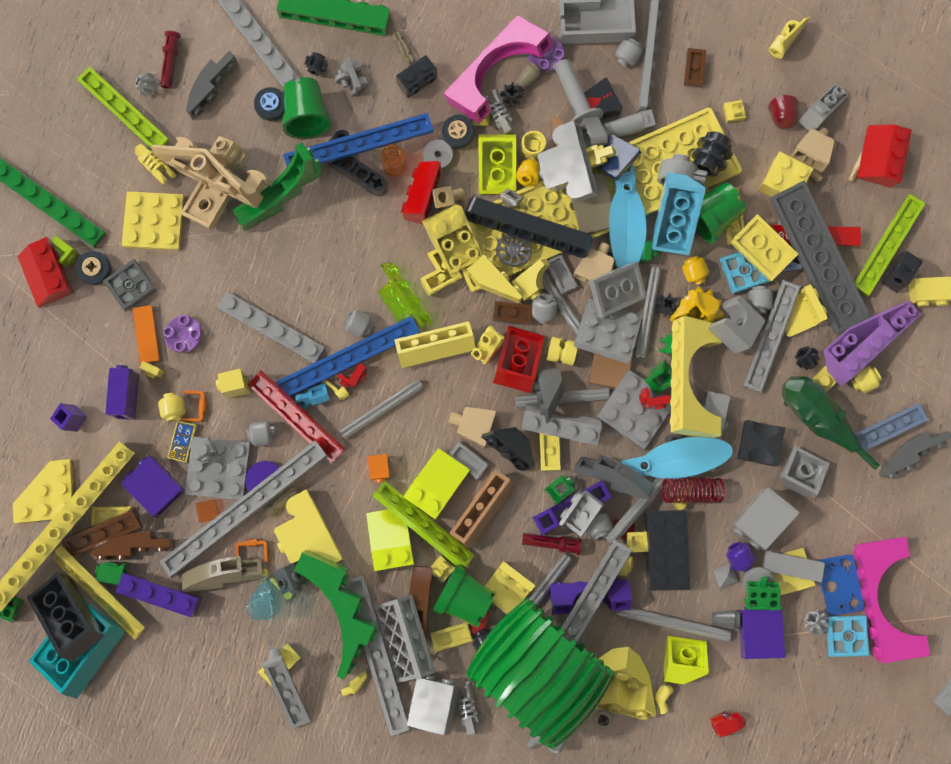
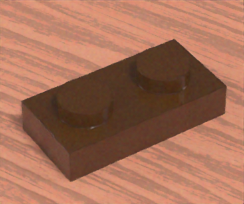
M687 49L684 86L702 88L706 50Z
M495 301L493 321L531 325L532 305Z

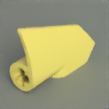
M811 17L804 18L800 23L795 20L788 21L781 31V35H778L769 47L770 54L779 59L783 58Z

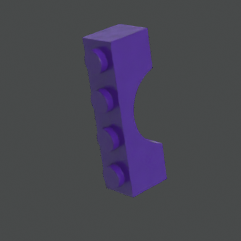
M602 480L585 489L601 502L612 498ZM573 496L532 517L540 535L559 526L562 520L561 514L573 504L571 502Z
M122 573L116 593L188 617H196L202 597L171 589L130 573Z
M615 579L602 602L609 607L610 611L631 610L632 597L629 579ZM577 581L575 583L564 584L559 582L550 584L552 615L570 614L588 582Z

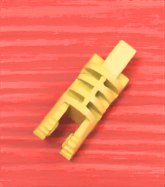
M142 144L135 147V154L138 156L140 163L162 185L167 183L166 178L162 175L163 172L170 179L176 177V174L152 150H148Z

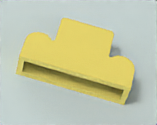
M304 490L291 497L286 503V509L295 518L274 529L279 540L277 545L280 552L286 554L290 563L298 562L301 553L305 550L336 563L344 560L310 492Z

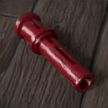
M165 31V46L162 47L164 60L159 86L164 89H171L175 59L179 54L178 43L179 39H181V34L175 31Z
M523 532L522 545L556 549L560 553L570 552L580 556L581 538L578 540L568 539L565 536L554 538Z

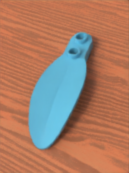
M633 165L628 168V173L625 172L618 181L615 180L616 193L610 207V241L617 268L631 262L639 263L646 239L645 211L640 196L636 191L635 168ZM624 186L629 187V190H625Z
M690 437L667 442L654 448L645 456L623 460L621 463L637 471L643 477L650 475L664 479L684 478L707 472L722 465L732 456L733 450L730 444L720 439ZM647 462L648 468L642 469V463Z

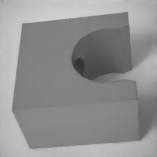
M739 295L725 301L722 305L723 310L729 314L731 320L725 318L711 324L709 330L734 354L751 348L766 321Z

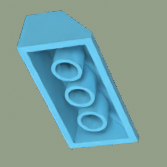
M670 172L666 174L652 237V250L683 255L690 254L706 188L687 175Z

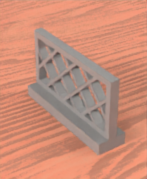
M412 594L374 606L396 683L419 679L435 673L436 671ZM381 608L387 612L386 618L383 616ZM391 617L396 620L395 626L390 622ZM388 628L393 632L392 637L389 636ZM397 636L402 639L401 645L396 642ZM394 647L399 651L398 656L395 655ZM403 655L408 659L407 665L402 661ZM400 667L403 670H405L403 677L400 672Z

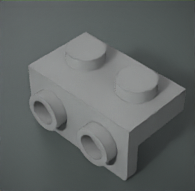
M586 490L581 493L577 492L571 499L573 504L569 509L566 508L560 516L562 520L559 523L561 526L567 525L581 537L605 505Z

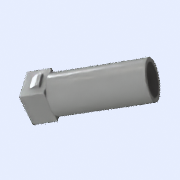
M652 109L602 124L603 129L607 133V138L611 134L618 138L653 128L656 125Z

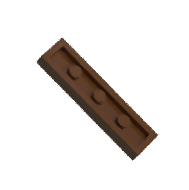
M135 508L69 535L63 538L62 542L67 552L73 557L109 540L141 528L143 524Z

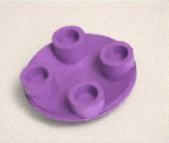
M551 35L550 38L553 46L542 58L528 54L529 62L534 63L541 71L554 70V66L564 59L562 44Z
M184 314L172 319L164 328L163 335L170 349L175 352L186 353L198 346L202 338V329L197 320Z

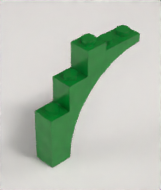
M303 142L295 146V153L291 162L272 183V187L268 186L261 191L260 195L263 196V199L257 209L245 203L233 209L234 215L243 231L284 211L282 204L301 195L302 186L321 177L322 165L318 158L314 159L311 149L309 147L306 148Z
M305 550L301 553L294 571L308 578L320 588L337 614L343 643L341 664L337 677L344 680L348 674L351 675L356 665L353 663L355 656L359 657L363 646L360 644L367 646L370 641L374 642L378 631L375 630L377 623L357 615L360 614L364 605L361 602L363 596L342 587V585L346 586L350 575L347 574L349 568Z

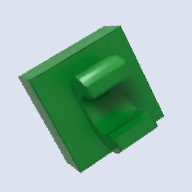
M645 241L639 261L640 264L653 260V257H658L659 250H652V242Z
M673 334L666 335V339H659V342L666 343L664 349L658 350L671 357Z

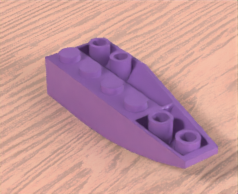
M907 300L848 328L824 350L827 372L840 386L860 372L922 313L910 300Z

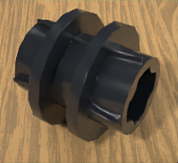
M711 131L707 132L705 137L699 138L697 142L698 148L693 150L691 156L694 159L693 164L699 170L708 171V177L718 176L719 172L726 170L728 166L726 160L731 159L733 155L729 137L720 132Z

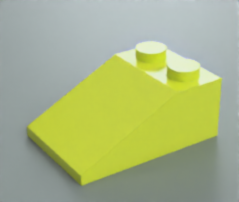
M479 134V194H501L507 188L516 192V134Z
M438 448L403 497L434 519H437L470 469Z
M390 510L366 513L374 571L414 565L408 525Z

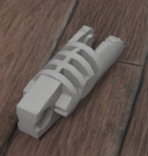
M497 89L492 91L494 98L497 100L493 104H491L489 97L484 95L483 97L487 99L492 110L490 113L498 129L503 128L505 134L514 133L510 124L513 120Z
M468 681L465 682L467 698L463 699L460 688L457 704L462 726H466L468 735H474L478 733L476 723L479 722L471 682Z

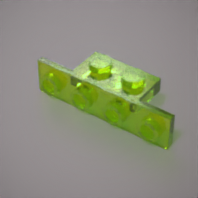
M392 262L382 263L380 266L390 281L377 292L396 321L400 322L410 314H413L421 327L431 325L432 321L430 320L429 313L422 308L418 297L412 293L408 282L400 275L398 267Z

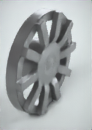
M507 234L499 239L497 243V257L507 266H522L531 257L532 247L527 240ZM500 251H506V253L501 256ZM521 251H528V255ZM520 255L525 257L523 261H521ZM508 256L510 260L507 261L504 258ZM517 258V263L512 262L513 259Z

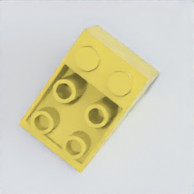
M452 205L422 220L427 234L449 274H453L476 262L483 256L460 205Z

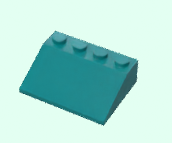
M86 600L84 601L104 636L74 662L59 657L47 636L29 660L62 695L76 699L125 633L118 624Z

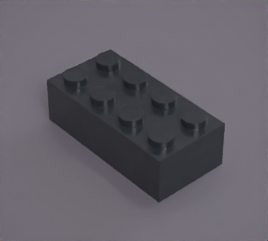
M687 510L644 512L645 532H647L648 552H646L647 590H691Z
M57 571L27 597L59 657L74 662L104 636L76 585L68 576Z

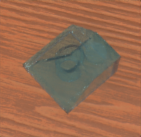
M271 574L266 575L249 598V603H246L247 614L251 615L252 620L273 619L278 613Z

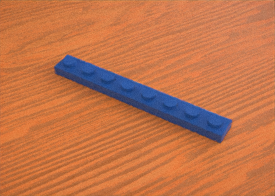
M428 113L313 145L309 148L314 155V159L318 158L322 165L433 133L434 130ZM295 151L283 154L286 166L291 162Z
M408 317L275 383L287 395L292 397L395 347V339L419 334L420 332L413 317Z

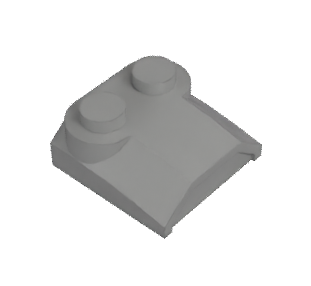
M795 445L784 470L780 473V482L785 487L803 496L816 497L819 494L830 462H826Z

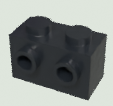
M425 55L396 75L397 85L406 97L409 98L437 79V68Z

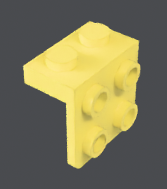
M811 284L801 289L798 293L784 331L788 337L821 324L828 319L827 310L820 304L818 292Z

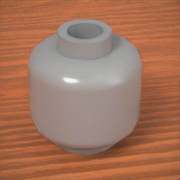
M632 38L622 40L615 52V56L618 58L617 62L624 67L628 65L634 66L643 52L640 48L641 44Z
M766 286L752 287V290L747 294V303L760 315L766 314V311L773 307V293Z
M549 294L538 295L532 302L533 318L543 324L555 319L557 313L556 300Z
M358 309L352 312L349 311L343 322L345 330L357 337H362L364 333L368 335L373 326L370 323L371 317Z
M267 420L251 422L249 427L246 428L248 442L252 443L255 447L270 445L272 437H276L274 425L271 426Z
M599 512L587 530L591 538L596 539V541L606 539V536L613 529L609 515Z

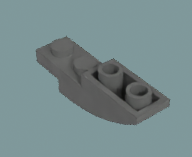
M230 51L217 64L210 60L194 82L186 108L192 120L200 116L204 108L216 99L218 92L215 86L220 85L224 77L236 68L238 62L235 55Z
M927 431L911 438L896 449L887 459L879 472V476H887L889 479L898 475V470L904 468L907 471L916 467L915 463L921 460L919 456L930 452V447L935 445L936 448L947 444L946 440L951 438L950 432L945 431L930 437Z
M602 455L599 456L597 461L581 457L575 465L574 473L596 478L603 482H611L610 489L616 490L619 493L648 499L654 490V486L640 473L619 461Z

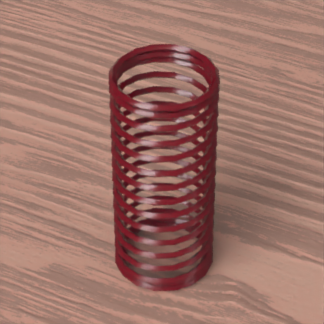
M665 478L662 483L661 492L665 503H721L725 497V485L721 478ZM668 480V483H667V486H666V495H665V485H666V481ZM718 480L720 481L721 487H722L721 498H720V487H719ZM716 484L718 486V499L716 496ZM668 485H670V497H669V498H668Z

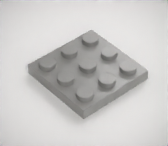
M588 298L574 347L629 364L642 315L620 309L605 317H599L594 300Z
M627 370L596 418L644 450L670 412L671 404H666V408L655 410L654 407L644 409V405H641L639 400L641 389L648 387L650 398L666 395L662 392L656 395L641 377Z
M192 437L191 444L204 438ZM212 439L219 458L203 465L198 460H195L190 450L185 495L239 500L245 495V479L248 472L251 443Z

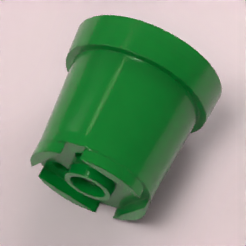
M301 77L300 81L294 82V79L286 82L283 86V132L287 136L296 139H311L327 133L332 124L329 113L325 109L318 81L309 77Z
M723 182L704 194L695 231L709 244H714L722 236V232L747 211L744 200L740 202L737 198L740 195L738 191L727 182Z
M456 565L433 611L442 615L446 613L478 628L479 622L487 613L496 592L466 574L465 569Z

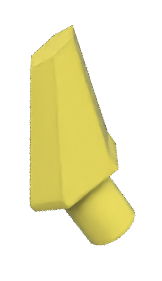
M366 670L350 681V686L341 690L344 697L352 693L354 696L357 695L368 678Z

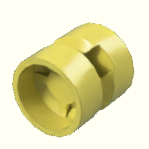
M529 131L523 136L521 155L525 160L534 159L538 161V154L544 152L546 147L544 135L538 131Z
M552 336L547 360L556 363L561 360L562 364L573 366L577 347H574L575 341L567 340L564 342L562 338Z

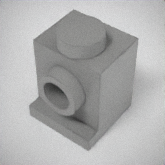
M208 437L189 445L195 460H198L201 465L219 458L213 440Z

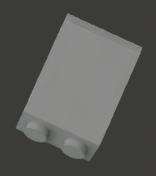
M767 487L757 491L731 526L734 528L733 532L741 538H747L750 541L749 545L755 550H766L800 512Z

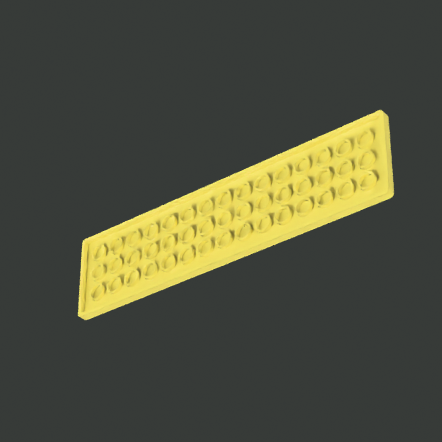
M711 108L703 109L628 142L641 151V154L632 165L635 168L636 191L642 201L645 216L659 210L664 186L657 182L662 160L673 158L674 154H684L690 157L689 162L693 163L694 159L691 154L694 149L698 148L697 142L700 137H705L707 132L711 131L724 134ZM734 152L731 159L726 160L728 166L725 171L719 172L718 176L715 177L707 176L705 188H711L741 173L742 168ZM592 168L593 175L603 173L596 168ZM604 174L612 202L616 193L615 179ZM542 180L533 187H526L515 192L523 200L516 206H510L509 208L579 230L571 197L568 196L566 188L553 192L546 189L544 180ZM624 186V189L628 191L629 187ZM502 198L493 202L505 206ZM468 221L482 254L487 258H492L497 265L498 271H503L508 277L528 269L539 259L548 260L564 253L529 241L532 247L529 261L519 267H510L503 264L496 254V246L499 239L507 234ZM609 229L591 233L590 235L593 239L609 233ZM500 251L501 256L506 253V251ZM521 251L528 255V251ZM508 256L504 258L507 261L510 260ZM519 256L521 261L525 259V257ZM517 258L513 259L512 262L517 263ZM470 264L460 270L470 291L476 292L481 290V288L467 275V269L472 265Z

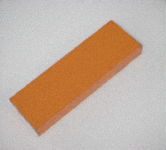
M153 306L132 308L140 364L142 361L148 364L160 362Z

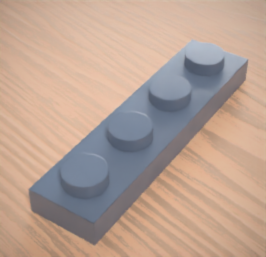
M917 403L855 434L862 444V448L866 451L927 421L928 418L920 403Z

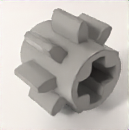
M146 72L137 76L135 88L139 90V94L147 97L156 93L158 81L154 78L155 75Z
M819 609L809 611L803 619L807 623L804 628L808 632L811 631L814 636L824 634L830 626L826 622L829 618L825 613H821Z

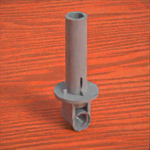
M564 59L559 61L554 68L575 113V117L571 121L574 120L580 124L586 148L594 145L605 146L608 138L600 122V119L603 117L602 109L590 107L570 60Z

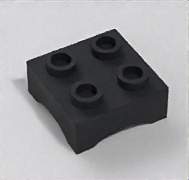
M751 420L744 421L737 459L774 467L779 466L785 427L762 424Z

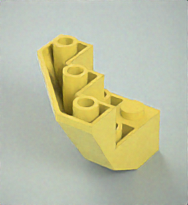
M630 647L611 649L599 659L604 661V665H608L615 672V675L596 709H605L611 713L636 717L641 720H646L648 717H656L650 675L640 655Z

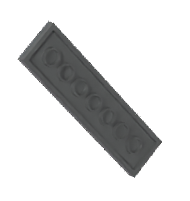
M805 180L770 197L769 200L793 249L798 253L797 257L810 284L818 292L820 304L827 310V318L834 333L838 334L871 317Z

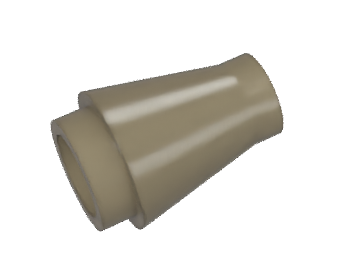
M530 62L528 65H525L515 84L521 86V90L524 91L540 77L539 74L542 71L534 63Z
M601 709L595 712L593 723L596 728L606 730L612 725L613 717L609 711ZM600 715L604 716L602 721H598Z

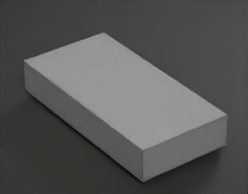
M562 254L548 259L550 266L547 270L561 295L578 288Z
M460 441L448 454L469 468L470 471L468 473L476 480L481 477L489 466L487 462Z

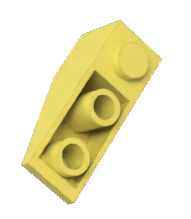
M483 255L467 269V275L479 288L516 303L522 301L521 290L516 285L512 286L508 282L510 279L503 271H498L497 265L492 258H487Z

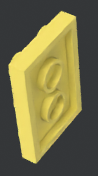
M758 214L730 241L770 282L798 255Z

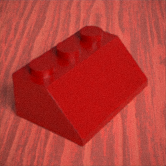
M895 124L868 125L857 178L889 188L899 184L902 181L912 129Z
M419 162L418 168L414 167L412 178H414L413 184H409L406 193L408 199L407 202H403L401 208L404 220L423 225L422 220L428 218L434 199L432 190L437 189L441 177V162Z
M47 237L28 244L17 256L38 308L74 293L63 265L58 262L60 257L57 250L54 249L55 244Z

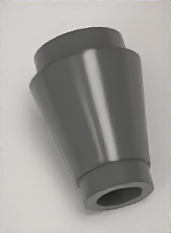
M735 610L712 612L711 624L730 629L740 628V612H735Z

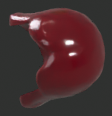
M781 95L771 100L768 109L774 124L778 128L789 129L797 123L799 101L795 96Z

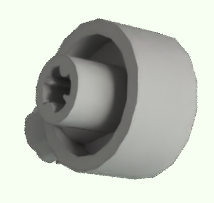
M674 154L673 158L662 160L657 182L664 186L666 174L670 172L687 175L705 187L708 171L699 170L695 164L689 162L690 157L687 155Z

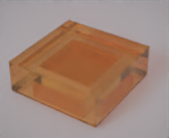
M216 499L196 503L200 523L213 520L219 516Z

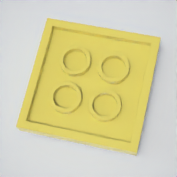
M127 192L122 247L180 251L183 216L180 213L184 208L185 196L183 194Z

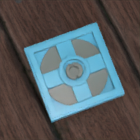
M740 252L719 259L732 294L769 282Z
M828 616L829 619L826 621L830 625L826 630L828 657L869 656L867 616Z

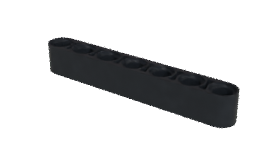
M471 197L464 211L469 222L579 258H586L589 255L593 242V237L588 233L478 197Z

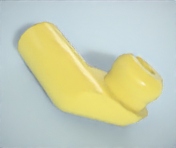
M670 684L660 686L655 694L659 714L669 712L666 700L673 693V687Z

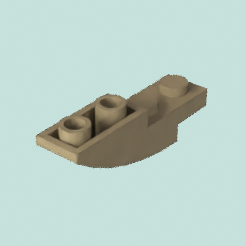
M234 556L199 565L182 574V591L223 588V583L262 579L261 558L241 560V556Z

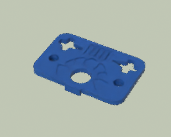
M843 555L819 560L818 562L825 563L820 585L827 613L830 615H840L861 611L864 603L854 557ZM844 558L847 561H851V565L848 566V573L845 567H841ZM828 581L835 582L836 590L834 592L827 591L826 583ZM852 593L855 600H859L856 609L851 605L849 606V602L852 601Z

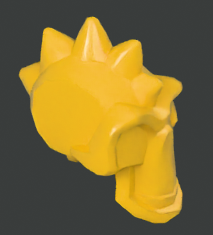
M698 286L696 290L688 291V295L681 300L670 321L673 322L680 317L687 316L714 322L716 319L725 316L720 310L722 300L713 297L712 289L704 293L703 289Z

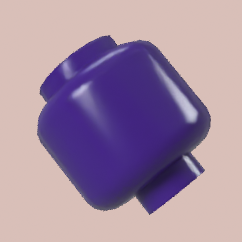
M733 543L728 547L726 557L735 571L747 572L752 569L756 559L746 543Z

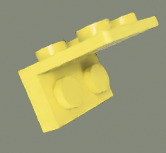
M504 561L485 585L496 592L492 603L506 614L520 604L535 587L533 583Z

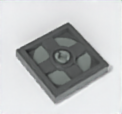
M135 259L103 280L125 312L157 290Z

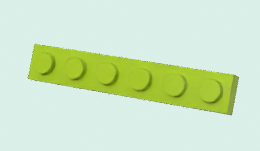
M90 66L77 78V81L147 146L150 148L153 145L166 146L170 142L160 130Z
M911 194L906 196L854 281L858 292L866 297L871 294L926 203Z
M386 481L372 495L453 564L465 569L475 556L414 504L405 499L402 494Z

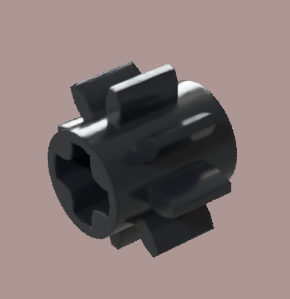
M313 52L311 56H306L304 64L308 68L307 72L320 76L322 71L326 72L328 63L325 60L326 57L316 52Z
M514 82L508 86L505 84V91L500 93V96L504 97L503 102L510 104V107L515 103L519 105V98H523L524 94L520 92L521 86L517 87L514 85Z
M671 293L668 297L661 295L660 300L662 302L657 301L655 304L659 306L657 313L661 312L664 314V318L668 314L672 316L675 313L674 310L679 307L676 305L678 298H672ZM664 304H666V305H667V304H670L671 307H670V308H669V307H666V308H665V307H664Z
M809 346L800 348L795 356L797 359L796 364L800 368L804 367L806 370L815 368L818 360H820L818 357L819 352L815 348L811 349Z

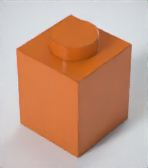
M388 455L368 456L370 480L378 484L383 483L386 479H390Z

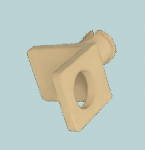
M451 186L432 190L436 208L455 205L454 201L464 200L465 192L462 188L452 190Z

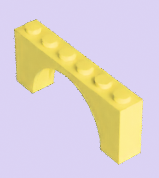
M687 316L673 321L671 345L672 391L670 401L672 433L708 438L721 436V417L713 415L701 406L695 398L689 382V365L694 353L700 347L711 348L722 343L709 330V327L713 324L712 322Z

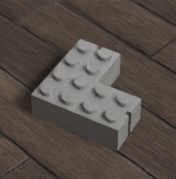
M560 0L558 14L561 44L622 42L624 39H634L635 37L634 0Z

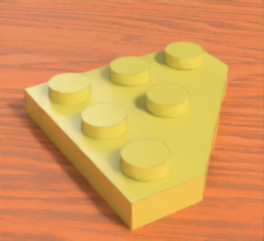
M71 459L50 461L13 503L14 523L52 520L74 495Z

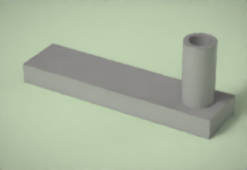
M278 648L271 649L269 651V660L262 662L263 668L291 729L310 723V716L281 655V651Z

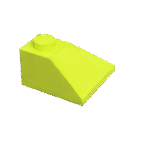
M667 636L664 658V682L686 684L708 674L707 641Z

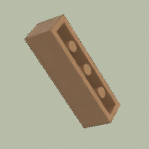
M495 470L449 534L471 550L515 489L514 483Z

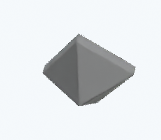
M509 188L500 195L506 207L516 206L523 200L520 195Z
M730 563L713 569L719 588L738 582Z

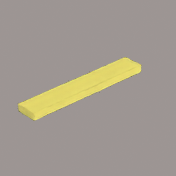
M62 546L56 549L53 560L133 639L136 640L140 637L145 627Z

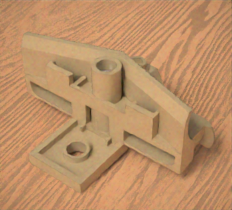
M218 136L210 153L207 149L199 148L193 141L184 137H177L175 139L177 141L175 146L153 145L151 147L153 153L171 169L199 181L180 214L210 230L214 228L231 197L257 209L263 199L260 193L264 186L267 184L272 187L273 185L265 174L257 170H249L247 172L249 177L246 182L234 175L232 172L239 170L246 158V152L238 144L222 136ZM206 202H209L208 207L202 210V206Z

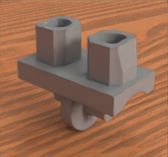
M350 57L344 58V64L340 66L341 69L337 70L338 76L335 77V82L342 84L343 88L348 87L351 97L357 96L360 90L366 89L368 85L367 79L364 76L357 78L356 74L362 70L360 61H351Z

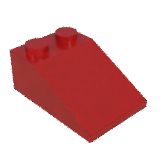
M508 326L493 383L530 393L535 380L545 336Z

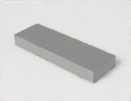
M765 551L762 568L768 569L772 573L822 582L825 563Z

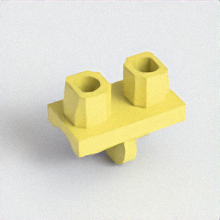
M488 326L480 341L471 352V355L476 360H481L485 365L488 364L495 352L501 348V343L505 337L496 332L493 326Z

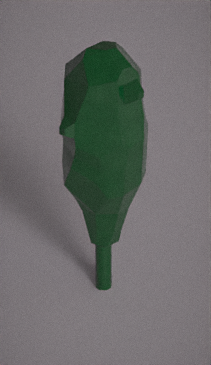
M791 376L782 385L784 405L789 406L799 420L815 435L841 446L850 453L856 452L874 470L880 466L862 448V444L846 418L847 412L840 408L838 403L828 395L822 386L805 376Z

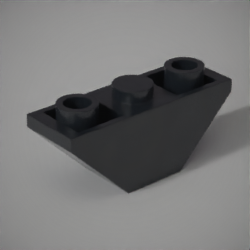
M516 427L482 434L481 438L490 447L496 449L503 458L508 459L516 469L525 471L534 468L535 463L529 438Z

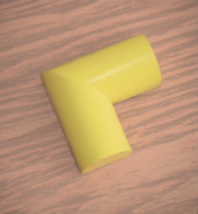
M436 249L427 254L436 269L420 278L421 284L428 296L463 278L459 270L449 274Z

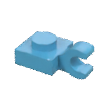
M325 383L307 389L308 393L295 396L296 403L303 401L298 404L302 409H306L310 403L313 406L330 400Z

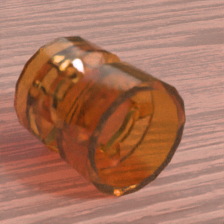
M388 145L382 150L381 162L384 172L390 176L402 174L406 168L403 149L398 145Z

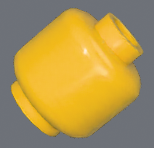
M527 159L521 163L516 172V178L521 185L533 187L539 182L541 178L539 162L534 159Z
M696 255L684 260L685 264L682 266V271L687 282H695V285L705 282V277L710 273L705 259Z

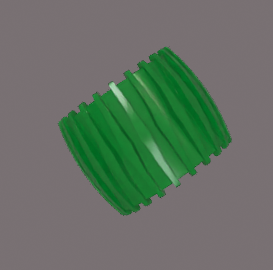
M527 598L513 608L488 634L472 658L466 675L471 682L477 681L475 684L477 689L480 690L483 687L486 690L484 696L487 699L492 696L497 701L495 706L498 709L503 706L509 712L507 716L509 719L513 716L521 722L519 724L521 729L529 728L531 730V737L539 736L541 744L555 749L568 739L591 715L605 695L615 672L608 665L605 666L604 661L598 660L595 657V653H589L584 649L585 645L583 643L577 645L574 639L569 642L564 638L563 634L565 631L561 629L562 625L559 624L556 627L553 624V618L550 615L545 618L544 610L541 608L537 609V605Z

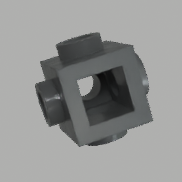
M298 562L287 565L273 573L282 595L288 592L293 595L302 590L301 586L308 583L306 577L294 571Z

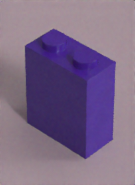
M116 365V368H109L105 415L114 419L135 420L139 374L126 365Z
M151 456L141 459L138 467L134 471H129L123 477L124 481L121 483L148 513L156 518L185 492V489Z
M744 606V610H738L740 612L741 658H785L782 609L749 610Z

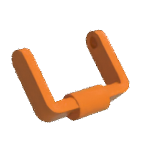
M184 390L183 394L201 395L198 411L199 419L182 418L181 421L202 422L207 409L206 394L202 391Z
M245 539V542L236 543V556H240V546L255 547L264 544L265 563L269 561L267 541H258V539Z

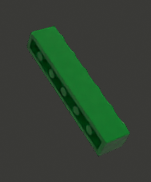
M279 0L277 5L279 18L380 36H387L391 17L390 8L384 5L374 6L366 2L357 3L350 0Z

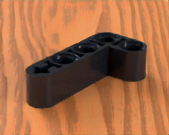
M339 130L333 135L331 140L350 134L346 130ZM350 156L327 163L330 167L374 196L381 197L386 194L387 184L385 178L356 158ZM346 163L352 164V166L348 169L343 168L344 164ZM361 173L368 174L364 179L358 177Z

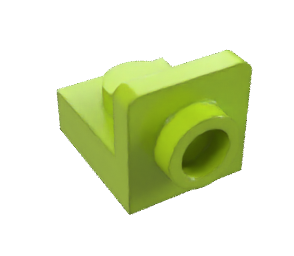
M55 235L51 242L56 245L54 249L63 255L58 262L68 267L76 261L79 253Z

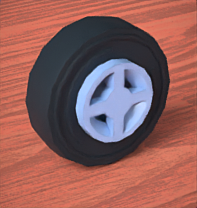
M266 87L260 90L254 99V108L257 114L267 121H276L282 118L284 115V93L274 87Z

